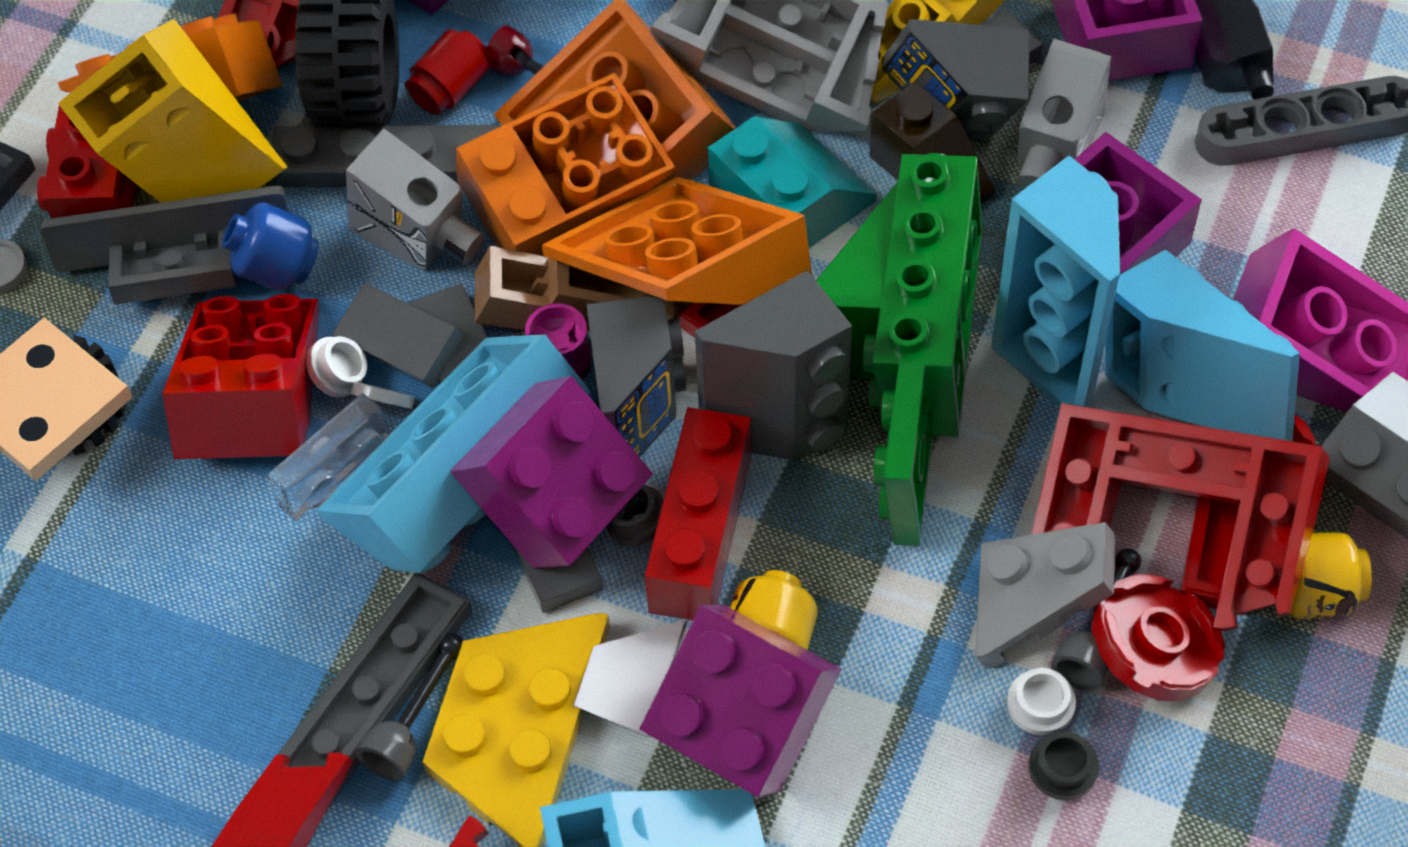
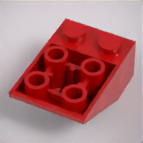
M280 294L272 296L267 300L239 301L235 297L219 296L205 302H197L162 393L174 459L301 456L311 417L313 381L307 371L306 356L309 348L317 342L318 298L300 299L292 294Z

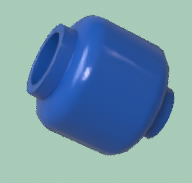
M261 202L253 205L244 216L239 214L233 215L224 232L222 247L230 250L231 269L236 276L273 291H282L288 289L294 282L302 284L307 279L317 258L319 242L317 239L312 238V227L306 219L269 203Z

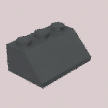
M808 271L797 275L694 331L699 409L751 417L752 453L795 461L812 450L820 452L830 448L847 431L852 325Z
M1391 372L1352 405L1321 446L1330 457L1325 483L1408 539V381L1395 372Z

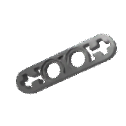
M1385 76L1216 106L1208 109L1201 116L1195 138V148L1199 155L1209 163L1234 165L1400 135L1408 132V79L1400 76ZM1327 108L1343 109L1349 113L1352 120L1345 124L1330 122L1323 116L1321 111ZM1270 118H1284L1290 121L1296 130L1288 134L1276 133L1267 127L1265 121ZM1215 131H1222L1223 135H1222L1221 133H1214V132H1215ZM1224 136L1226 138H1233V140H1225Z

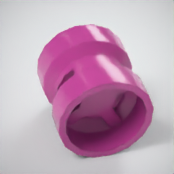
M562 303L548 304L538 308L528 318L525 325V335L545 334L581 380H584L591 369L588 329L584 316L573 306Z

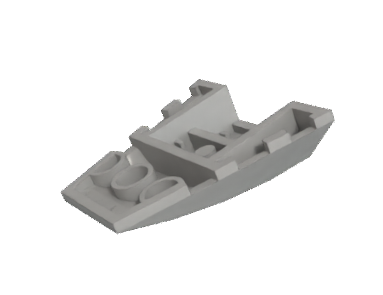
M678 0L667 13L663 12L652 24L650 32L699 83L782 121L799 123L806 130L866 131L871 111L872 90L876 81L879 63L878 53L881 35L885 26L888 6H886L887 0Z

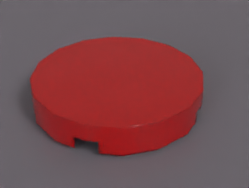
M1134 574L1117 581L1114 584V594L1095 607L1091 628L1101 658L1111 673L1133 691L1157 701L1182 702L1200 694L1219 672V663L1224 659L1225 650L1221 630H1216L1213 627L1215 617L1206 604L1190 590L1184 595L1177 589L1170 587L1174 581L1160 575Z

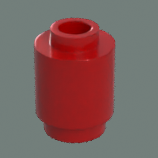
M446 30L410 68V78L405 82L408 94L421 108L433 115H439L445 108L453 109L488 72L489 63L484 55L485 45L469 31Z

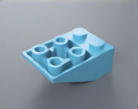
M1167 250L1156 254L1119 276L1105 341V376L1145 410L1203 427L1293 441L1300 352L1285 337L1276 335L1250 315L1242 304L1229 299L1207 282L1196 269L1186 266Z
M744 789L610 791L540 807L548 847H765L753 796Z

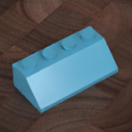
M1067 156L1011 200L991 348L1059 408L1061 403L1091 408L1120 276L1118 195L1112 191L1107 181L1101 175L1088 171L1071 156Z
M545 334L485 338L315 511L325 522L389 569L412 573L428 571L438 565L448 555L451 549L449 542L465 525H471L486 515L450 473V470L534 383L572 375L587 395L591 391Z

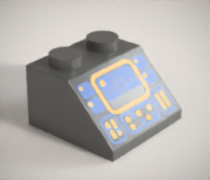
M910 19L882 57V70L901 91L916 81L957 115L970 141L985 140L995 135L1029 100V29Z
M656 296L587 304L600 410L635 453L641 457L677 417L675 392L686 391L682 358L684 357L680 319L667 320L665 301Z

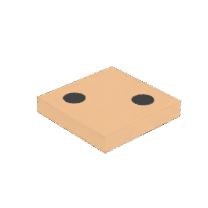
M44 317L0 354V451L36 482L133 398L132 394L124 382Z

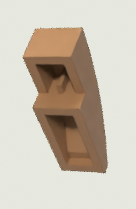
M489 246L475 271V323L525 330L529 316L538 308L548 304L562 303L573 306L581 312L587 322V329L590 331L587 304L653 295L545 256ZM664 300L667 320L673 319V301Z

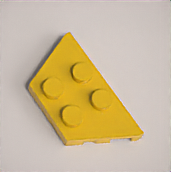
M595 613L465 640L462 643L423 759V765L429 776L447 791L457 793L467 802L468 808L488 825L492 822L517 843L518 847H544L546 835L540 807L557 803L584 715V710L573 705L593 647L606 642L610 629L608 614Z

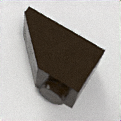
M916 81L872 112L869 157L897 181L899 179L902 154L925 155L940 153L949 156H977L981 204L994 195L995 187L957 115Z

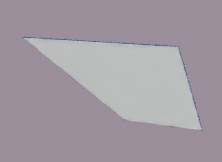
M685 619L594 646L573 706L648 737V734L639 728L671 666Z

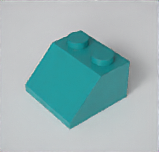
M753 116L708 147L709 186L805 215L809 248L877 201V194L799 123Z

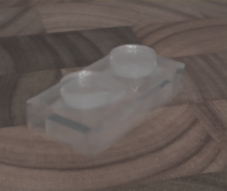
M361 393L267 474L279 508L295 522L311 508H318L336 490L337 485L357 469L388 437L380 407L364 393Z

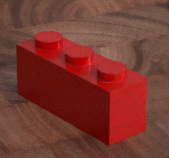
M687 407L645 573L648 613L693 621L700 605H718L752 458L751 417Z

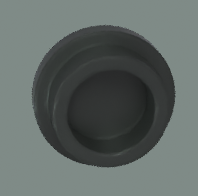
M1060 731L1044 736L1034 745L1030 754L1028 768L1033 783L1042 793L1058 800H1073L1082 797L1094 786L1099 772V760L1094 748L1083 737L1073 732Z

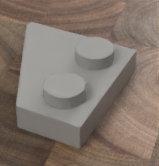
M1105 522L981 543L975 657L985 668L996 667L1006 661L1002 651L1031 633L1035 632L1042 639L1063 626L1066 620L1074 613L1087 611L1114 594L1115 534Z

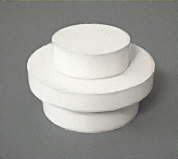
M347 337L322 338L314 343L307 352L306 366L309 376L314 384L329 396L343 398L351 395L353 383H362L363 377L367 372V360L364 352L356 342Z
M1035 668L1019 675L1009 688L1007 696L1009 715L1018 727L1028 733L1043 736L1060 732L1071 722L1076 708L1075 692L1070 683L1055 670Z

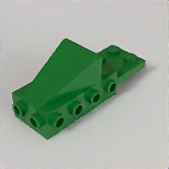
M940 153L925 155L902 154L898 182L816 279V282L852 325L850 378L870 379L869 406L879 408L883 433H888L887 446L876 447L874 485L881 486L879 516L880 519L890 520L894 545L920 547L933 436L959 437L983 235L977 156H949Z

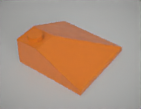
M614 0L494 113L499 123L505 125L615 72L675 166L673 173L650 190L678 176L688 180L698 177L708 168V147L736 129L714 99L650 32L651 28L626 0Z
M679 176L542 244L545 257L667 301L744 305L805 271L812 275L805 215Z

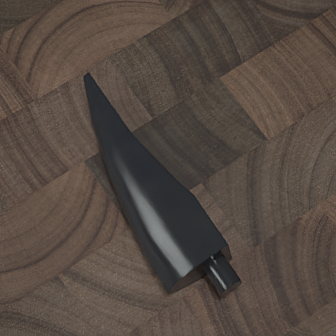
M1195 0L1203 20L1196 57L1204 85L1218 92L1249 91L1253 100L1271 97L1274 94L1273 47L1256 3L1253 0Z

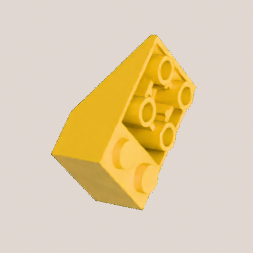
M175 19L143 34L58 102L62 110L98 155L160 203L258 189L287 168L281 157Z

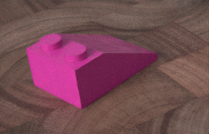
M1295 228L1290 229L1250 253L1233 300L1242 304L1250 315L1276 335L1285 337L1300 352L1296 396L1348 412L1354 403L1391 372H1395L1408 381L1407 301Z

